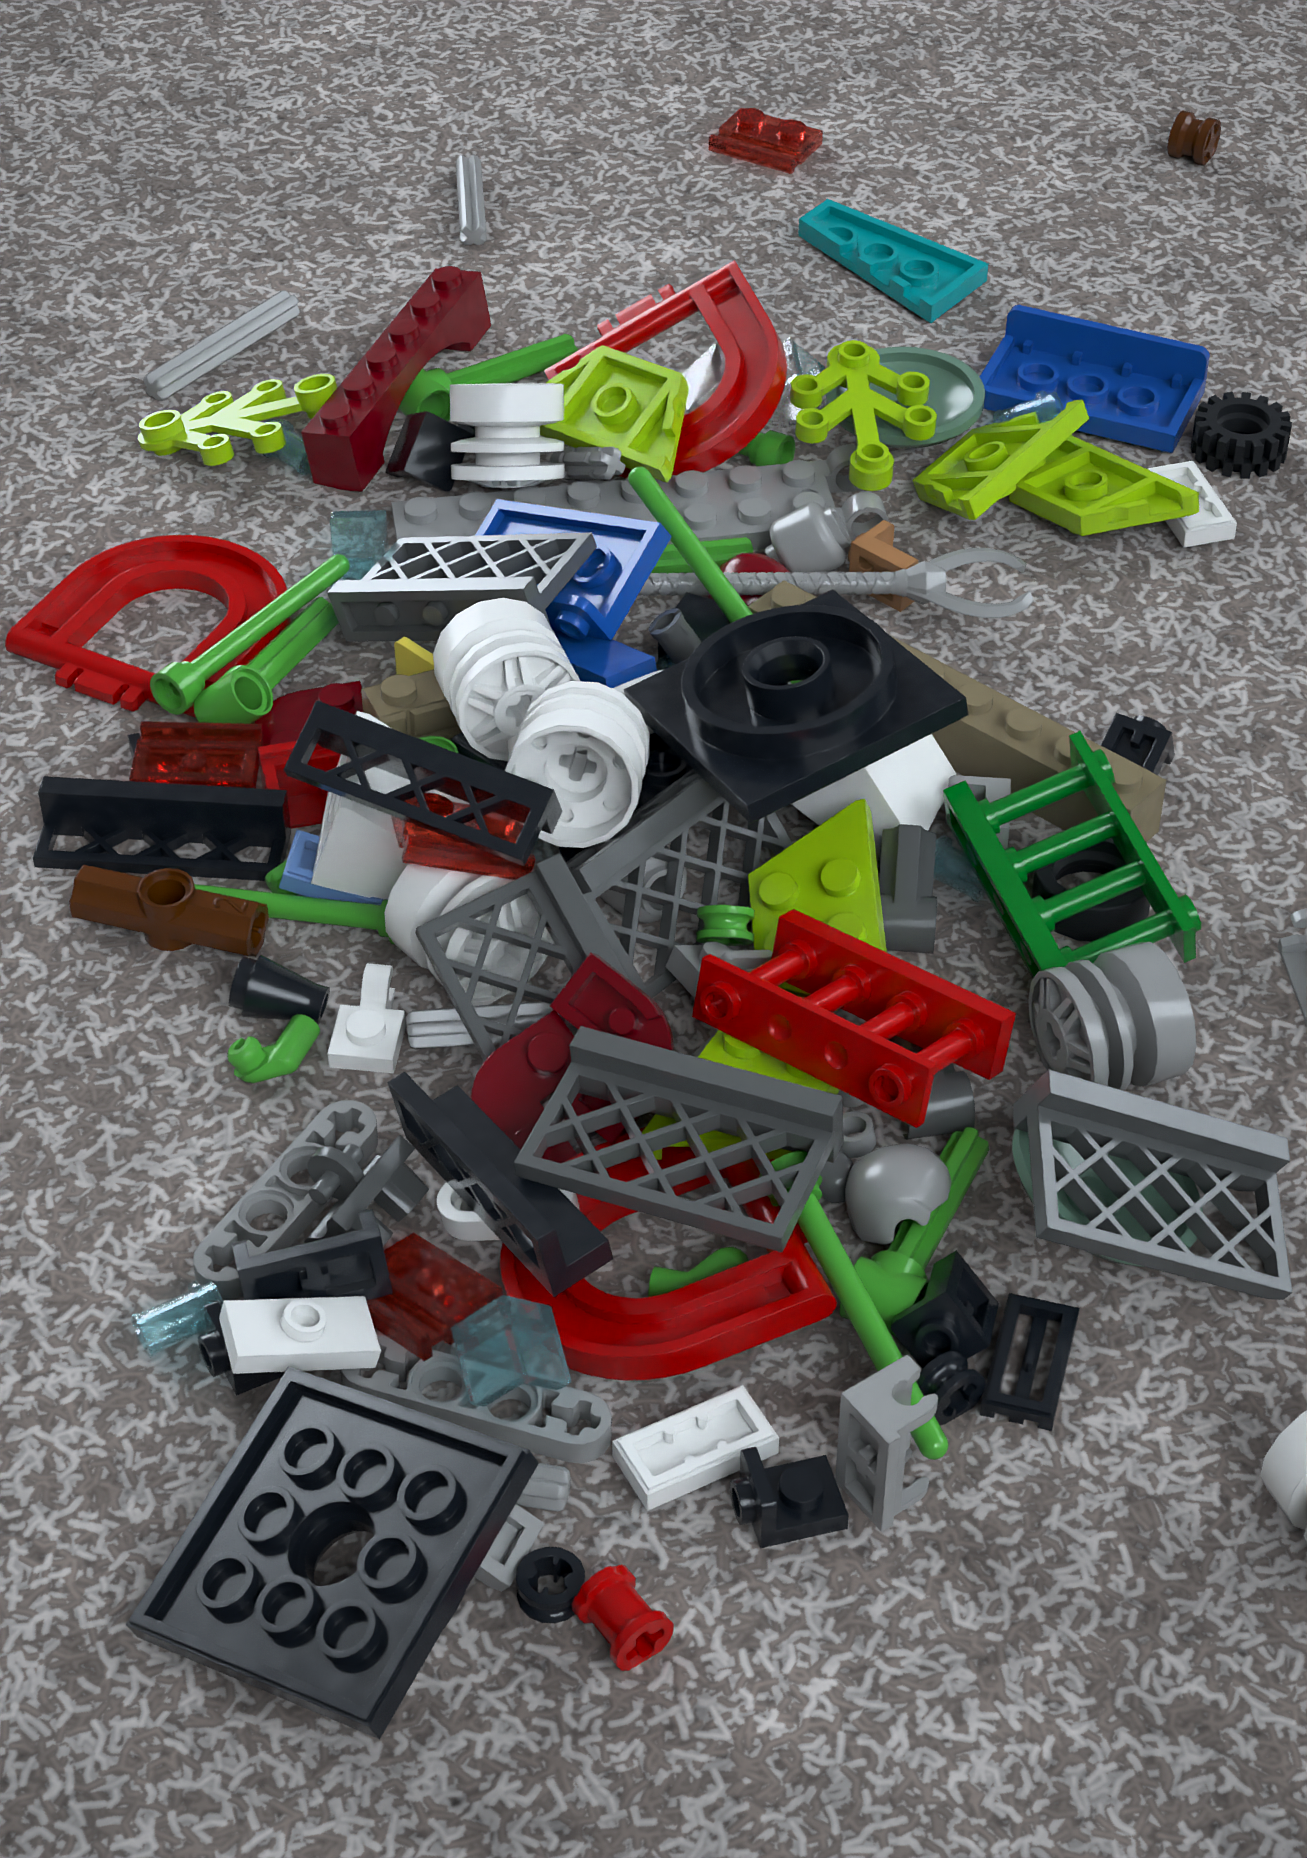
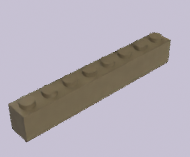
M784 580L750 604L748 608L754 614L773 608L801 605L816 598V596ZM894 638L966 697L969 715L932 733L954 771L963 776L1011 779L1010 794L1071 768L1069 735L1076 732ZM1084 737L1092 751L1101 749L1106 755L1115 777V783L1112 785L1144 840L1147 842L1159 832L1167 780ZM1084 790L1032 812L1063 830L1098 816Z

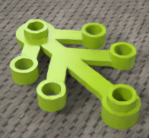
M857 340L843 342L829 351L827 355V368L816 376L804 374L792 379L790 402L795 407L803 409L796 415L795 435L800 441L814 444L822 442L827 438L828 431L852 415L857 449L850 456L849 480L855 487L862 490H882L892 482L894 458L889 452L888 447L879 441L875 415L902 429L903 433L910 439L918 441L930 439L935 434L937 420L936 412L932 408L923 405L928 401L930 380L926 375L919 372H906L899 375L880 365V356L877 351L864 342ZM873 383L895 394L900 403L911 407L907 409L871 390L869 384ZM837 386L847 388V391L821 410L816 408L821 404L822 396Z
M331 374L312 375L295 384L294 391L296 396L291 398L286 397L283 383L279 379L265 380L256 384L250 392L236 401H233L232 394L228 391L214 392L205 396L199 404L181 415L176 410H163L146 416L139 423L141 433L138 435V441L143 450L153 451L158 456L169 455L182 448L198 451L201 454L203 463L207 466L220 465L234 457V451L228 435L251 439L257 453H272L286 445L282 426L279 422L263 423L258 421L300 411L306 412L307 417L312 419L338 388L335 377ZM210 432L221 433L212 436L206 435V433Z

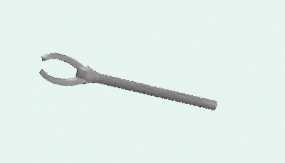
M992 548L960 549L943 554L929 562H920L908 569L881 573L723 572L739 595H764L785 580L812 595H822L832 589L839 595L891 593L907 597L922 605L932 602L956 613L982 618L1012 616L1027 609L1034 602L1030 591L1018 596L1011 602L999 604L970 601L946 592V572L965 564L986 561L998 562L1024 573L1027 563L1015 555ZM650 573L638 596H684L686 592L698 596L710 594L695 573Z

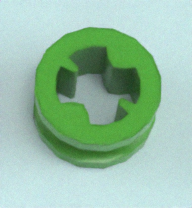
M707 905L697 908V917L704 922L703 929L696 932L697 942L703 944L706 942H718L726 946L754 943V934L747 929L748 922L755 919L754 909L736 905Z

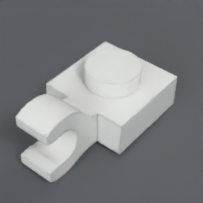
M367 963L362 979L360 1006L340 1005L327 1053L330 1068L394 1073L406 1029L404 1010L391 1009L395 996V988H390L393 966Z

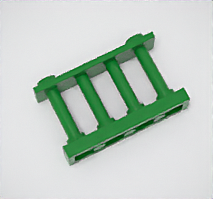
M1081 731L1069 735L1071 768L991 803L986 798L977 801L966 780L943 790L947 823L1032 978L1035 977L1038 971L1052 967H1065L1069 962L1076 960H1089L1094 963L1101 953L1138 942L1155 943L1167 937L1172 941L1184 963L1196 958V932L1201 930V921L1193 902L1186 894L1180 897L1177 896L1112 784L1115 783V777L1106 755L1101 749L1092 751ZM1084 790L1098 816L1018 851L1013 846L1004 849L996 834L1000 833L1001 825ZM1109 838H1112L1126 862V865L1046 900L1040 895L1031 898L1023 884L1028 880L1027 874ZM1138 887L1141 888L1155 912L1154 915L1074 950H1071L1068 945L1059 949L1050 933L1055 931V923Z

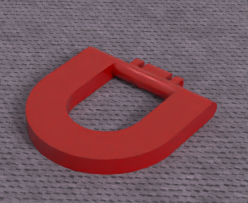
M735 260L678 293L674 291L670 284L658 289L663 299L661 302L656 303L650 294L615 314L620 324L619 326L613 328L608 319L599 323L597 329L602 337L544 370L548 380H550L562 371L575 367L580 359L601 345L627 353L699 312L724 353L725 369L721 382L714 393L698 408L684 415L672 475H678L690 470L703 473L733 457L746 447L765 427L776 410L784 391L787 361L783 344ZM625 467L623 473L619 476L628 478L631 469Z
M166 535L139 539L105 550L74 569L9 630L5 640V647L10 653L58 669L54 675L56 685L70 688L74 684L76 692L112 705L120 700L121 708L134 712L145 701L159 705L150 688L151 677L156 673L82 648L125 605L145 594L167 589L199 591L219 600L228 610L226 616L183 660L192 662L284 593L287 587L281 574L268 560L247 547L230 541L197 535ZM290 617L207 679L204 689L217 682L230 668L237 665L246 666L291 623ZM194 705L182 714L196 718Z
M628 1134L620 1136L612 1145L629 1140L630 1137ZM605 1142L595 1146L594 1149L598 1151L612 1145L609 1142ZM690 1147L662 1148V1159L656 1160L661 1169H665L696 1157ZM581 1152L567 1161L581 1157L583 1153ZM640 1156L605 1168L610 1178L629 1182L649 1174ZM752 1158L719 1170L721 1176L727 1178L732 1187L757 1179L760 1175V1171ZM704 1175L673 1186L672 1189L675 1195L679 1196L710 1184L707 1176ZM576 1194L579 1210L600 1232L613 1222L638 1212ZM768 1196L742 1204L748 1217L771 1224L774 1223L781 1209L780 1206H773ZM798 1222L783 1252L766 1248L768 1254L671 1292L644 1298L620 1297L606 1293L591 1285L585 1278L553 1297L503 1242L500 1252L501 1276L508 1302L517 1324L527 1339L539 1351L555 1362L571 1370L605 1379L626 1381L651 1380L684 1374L821 1321L833 1313L837 1304L834 1295L805 1246V1243H808Z

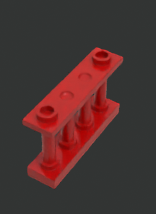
M795 909L781 915L778 919L771 960L747 972L712 954L702 958L692 1017L915 1128H918L925 1122L934 1075L954 1063L987 1080L1003 1072L1016 1016L1015 1012ZM786 982L810 995L801 998L778 986ZM842 1009L866 1022L858 1026L833 1012ZM898 1036L923 1049L914 1053L889 1041V1039Z

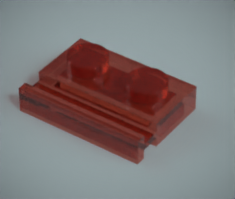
M740 108L719 127L718 135L712 134L709 136V151L792 174L798 164L801 165L822 145L823 130L808 127L798 120H783L769 116L759 109Z
M141 721L140 739H137L129 781L256 788L260 766L258 747L263 746L262 724Z
M423 793L430 812L443 817L470 807V804L452 802L448 798L436 793ZM416 797L404 801L420 807ZM495 812L483 816L491 835L514 844L516 843L523 828L520 822ZM391 816L399 848H404L401 857L403 863L512 880L525 876L533 870L536 859L532 854H530L526 865L522 866ZM476 819L464 824L480 830Z
M414 1232L384 1250L393 1294L366 1300L374 1328L423 1361L433 1356L432 1347L442 1340L452 1345L506 1311L501 1286Z

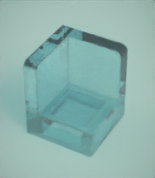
M386 510L333 511L330 514L333 555H344L350 563L349 571L339 580H361L389 550Z
M502 1295L451 1327L469 1401L472 1405L485 1407L521 1384L560 1390L571 1383L570 1373L551 1306Z

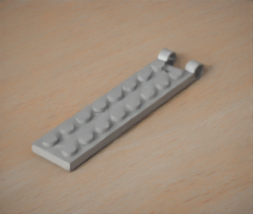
M846 444L835 448L826 460H794L786 464L756 467L742 465L733 469L706 471L703 473L690 470L678 475H672L668 483L655 479L700 542L746 537L751 540L753 550L765 549V547L771 545V524L809 502H817L825 509L829 506L835 508L831 493L864 491L855 487L850 482L849 475L838 474L843 467L850 465V456L857 449V445ZM628 478L602 482L578 481L571 485L540 488L527 486L518 490L488 493L473 491L457 496L437 498L415 497L406 501L391 502L396 541L399 538L475 536L496 499L657 522L630 485ZM872 492L856 493L850 496L843 503L842 507L835 508L848 530L851 541H854L858 535L867 532L881 521L886 520L889 522L882 499ZM863 513H877L874 518L867 522H853Z

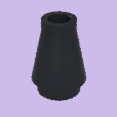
M260 955L257 960L242 957L231 985L229 1006L241 1009L243 1017L290 1020L292 1016L302 1014L310 1017L319 1025L328 1003L330 987L317 984L263 955Z

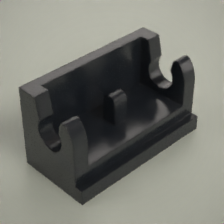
M373 1209L358 1212L362 1230L251 1257L249 1256L246 1240L232 1243L244 1300L365 1296L366 1300L393 1294L382 1238Z

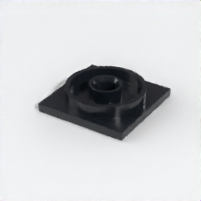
M833 589L801 605L773 608L736 620L705 639L688 659L624 689L625 697L640 710L645 724L750 823L770 815L969 715L967 700L962 693ZM803 680L801 682L788 685V682L790 681Z
M288 1366L129 1618L126 1626L140 1639L380 1739L437 1639L456 1612L467 1587L539 1463L529 1449ZM365 1531L375 1535L362 1548L358 1556L357 1571L338 1583L316 1586L314 1572L323 1554L335 1542L357 1532Z

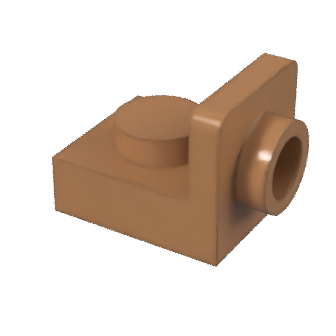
M886 520L881 521L867 532L858 535L851 542L848 552L849 572L881 573L898 571L918 564V559L893 547L895 526ZM872 593L869 595L899 612L914 602L907 597L891 593Z

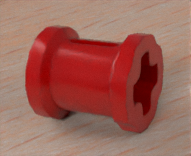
M625 1565L605 1567L591 1576L581 1586L579 1593L574 1598L572 1611L584 1624H594L611 1646L610 1659L620 1670L629 1671L664 1649L674 1632V1624L663 1611H652L634 1589L636 1586L635 1576Z

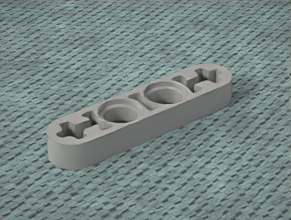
M341 1100L329 1104L321 1110L203 1239L193 1256L195 1279L202 1293L217 1300H233L243 1296L237 1269L227 1266L235 1259L232 1243L238 1242V1240H246L249 1256L251 1257L288 1248L297 1240L333 1197H330L323 1205L318 1204L309 1196V1190L313 1185L302 1186L295 1184L290 1180L291 1177L299 1171L308 1169L307 1163L317 1149L323 1146L334 1147L342 1151L347 1144L357 1145L364 1153L363 1159L358 1164L361 1167L373 1154L378 1145L377 1119L369 1106L354 1100ZM356 1127L359 1128V1133L357 1134L350 1130ZM335 1131L344 1132L336 1142ZM268 1213L278 1214L286 1219L283 1225L271 1231H260L250 1226L251 1221L257 1216ZM218 1264L225 1266V1268L217 1273L214 1272L213 1265Z
M377 1336L381 1349L377 1363L384 1364L386 1371L377 1370L372 1378H364L361 1376V1370L370 1371L372 1368L340 1369L341 1382L344 1386L512 1443L547 1457L581 1464L599 1458L611 1445L612 1414L609 1405L601 1397L580 1389L384 1336ZM407 1380V1389H400L399 1381L406 1382ZM441 1380L457 1384L461 1389L457 1396L443 1402L427 1399L421 1393L427 1385ZM507 1399L519 1400L530 1408L526 1415L512 1421L498 1419L490 1412L496 1403ZM543 1408H550L552 1416L546 1415L545 1427L541 1428ZM579 1419L591 1421V1427H584L579 1435L567 1433V1427H574Z

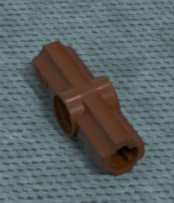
M83 865L74 878V887L69 900L72 917L142 932L146 942L151 947L162 951L180 950L191 944L256 957L264 944L265 931L269 921L267 904L195 889L193 878L187 872L172 868L155 870L144 877Z

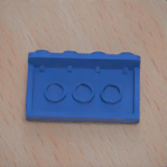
M1015 305L1007 315L1004 338L979 376L985 389L984 409L1013 416H1021L1036 411L1039 422L1043 423L1055 418L1065 409L1068 402L1083 400L1089 420L1076 431L1173 453L1205 392L1210 354L1205 347L1023 305Z
M496 499L475 536L592 532L597 548L545 610L551 628L554 631L563 632L577 640H584L587 636L612 641L672 536L660 522Z

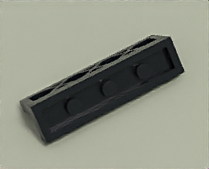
M317 700L284 767V771L289 777L522 866L526 865L541 830L553 834L562 814V808L554 789ZM317 743L323 748L351 758L350 762L326 772L307 765ZM376 767L408 779L411 784L383 794L371 789L364 771ZM357 774L361 785L346 780V778ZM434 789L466 801L470 804V807L443 817L430 812L423 793ZM416 797L420 807L404 801ZM495 812L524 823L516 843L514 844L491 835L483 816ZM476 819L480 830L464 824Z
M43 776L38 795L44 826L33 855V862L36 868L80 870L83 865L121 873L149 874L155 870L172 868L187 872L191 877L265 881L267 873L284 862L291 835L287 790ZM58 835L82 836L90 842L75 851L53 850ZM128 839L144 840L150 846L135 855L118 854L112 848ZM187 843L205 844L211 850L196 859L180 858L173 852ZM249 846L271 848L267 863L240 861L234 854Z
M406 1072L387 1082L406 1139L553 1297L614 1259L609 1240L558 1188L516 1176L514 1161L521 1150L458 1085L432 1100Z

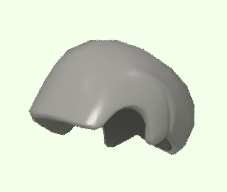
M908 1143L880 1147L863 1156L852 1165L845 1188V1202L853 1231L862 1241L890 1244L894 1240L895 1227L900 1221L912 1219L921 1226H926L931 1212L948 1200L952 1181L947 1166L929 1148Z

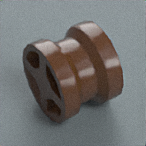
M1182 110L1177 115L1170 131L1167 146L1168 155L1177 159L1188 156L1193 158L1195 164L1205 166L1213 157L1218 147L1221 134L1220 120L1211 117L1205 120L1196 119L1193 112Z

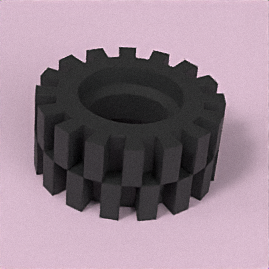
M1226 392L1223 394V400L1216 395L1208 398V404L1202 402L1198 406V411H1196L1191 452L1195 453V460L1199 464L1206 462V469L1211 472L1221 468L1222 476L1231 478L1232 472H1240V479H1250L1251 472H1255L1258 477L1267 476L1268 469L1272 472L1280 469V464H1284L1287 457L1292 428L1291 416L1288 411L1282 412L1283 406L1278 402L1268 405L1269 398L1262 395L1257 400L1250 399L1251 393L1242 392L1241 398H1235L1233 392Z

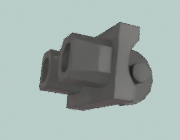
M399 1135L382 1155H376L363 1170L358 1164L363 1159L364 1153L355 1144H347L342 1151L327 1146L317 1149L307 1163L308 1173L315 1183L309 1190V1196L313 1201L321 1205L325 1204L330 1197L338 1199V1201L304 1240V1243L362 1230L358 1212L368 1210L367 1207L373 1200L397 1222L408 1215L429 1190L414 1171L404 1163L415 1150V1147ZM375 1217L384 1246L391 1238L393 1232Z

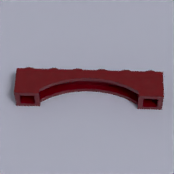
M455 266L435 268L302 430L301 434L315 484L340 490L363 492L385 463L383 451L391 425L407 390L421 369L444 348L471 352L491 327L481 272L460 270Z

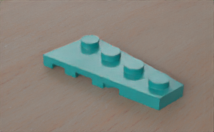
M826 199L799 218V237L929 323L935 321L987 281L989 263L830 199Z

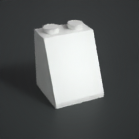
M360 711L356 712L357 716L389 727L370 714ZM341 754L337 767L350 762L351 758ZM376 767L364 771L371 789L383 794L411 784L408 779ZM357 774L346 778V780L361 785ZM434 789L423 793L430 812L443 817L470 807L468 802ZM328 791L311 884L368 898L389 899L391 889L405 867L424 849L446 838V836ZM416 797L404 801L420 807ZM484 815L483 818L490 833L493 816ZM476 819L464 824L480 830Z
M930 734L792 803V805L816 824L821 825L854 801L865 799L872 814L876 859L879 860L883 829H891L899 824L919 825L925 830H929L938 810L944 803L943 790L948 788L949 778L956 775V772L933 735Z

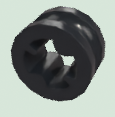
M948 1351L937 1356L921 1370L920 1378L916 1380L924 1396L930 1394L938 1396L937 1410L934 1415L939 1425H945L971 1410L978 1403L986 1386L985 1378L975 1369H968L967 1359L958 1351Z
M544 1547L534 1550L525 1556L517 1567L516 1573L517 1600L521 1610L529 1618L541 1623L555 1624L566 1621L574 1616L572 1602L579 1593L581 1586L585 1583V1570L581 1560L572 1552L561 1547ZM553 1575V1582L557 1583L560 1577H563L564 1591L559 1594L549 1595L548 1587H544L543 1591L539 1593L538 1579L543 1576Z

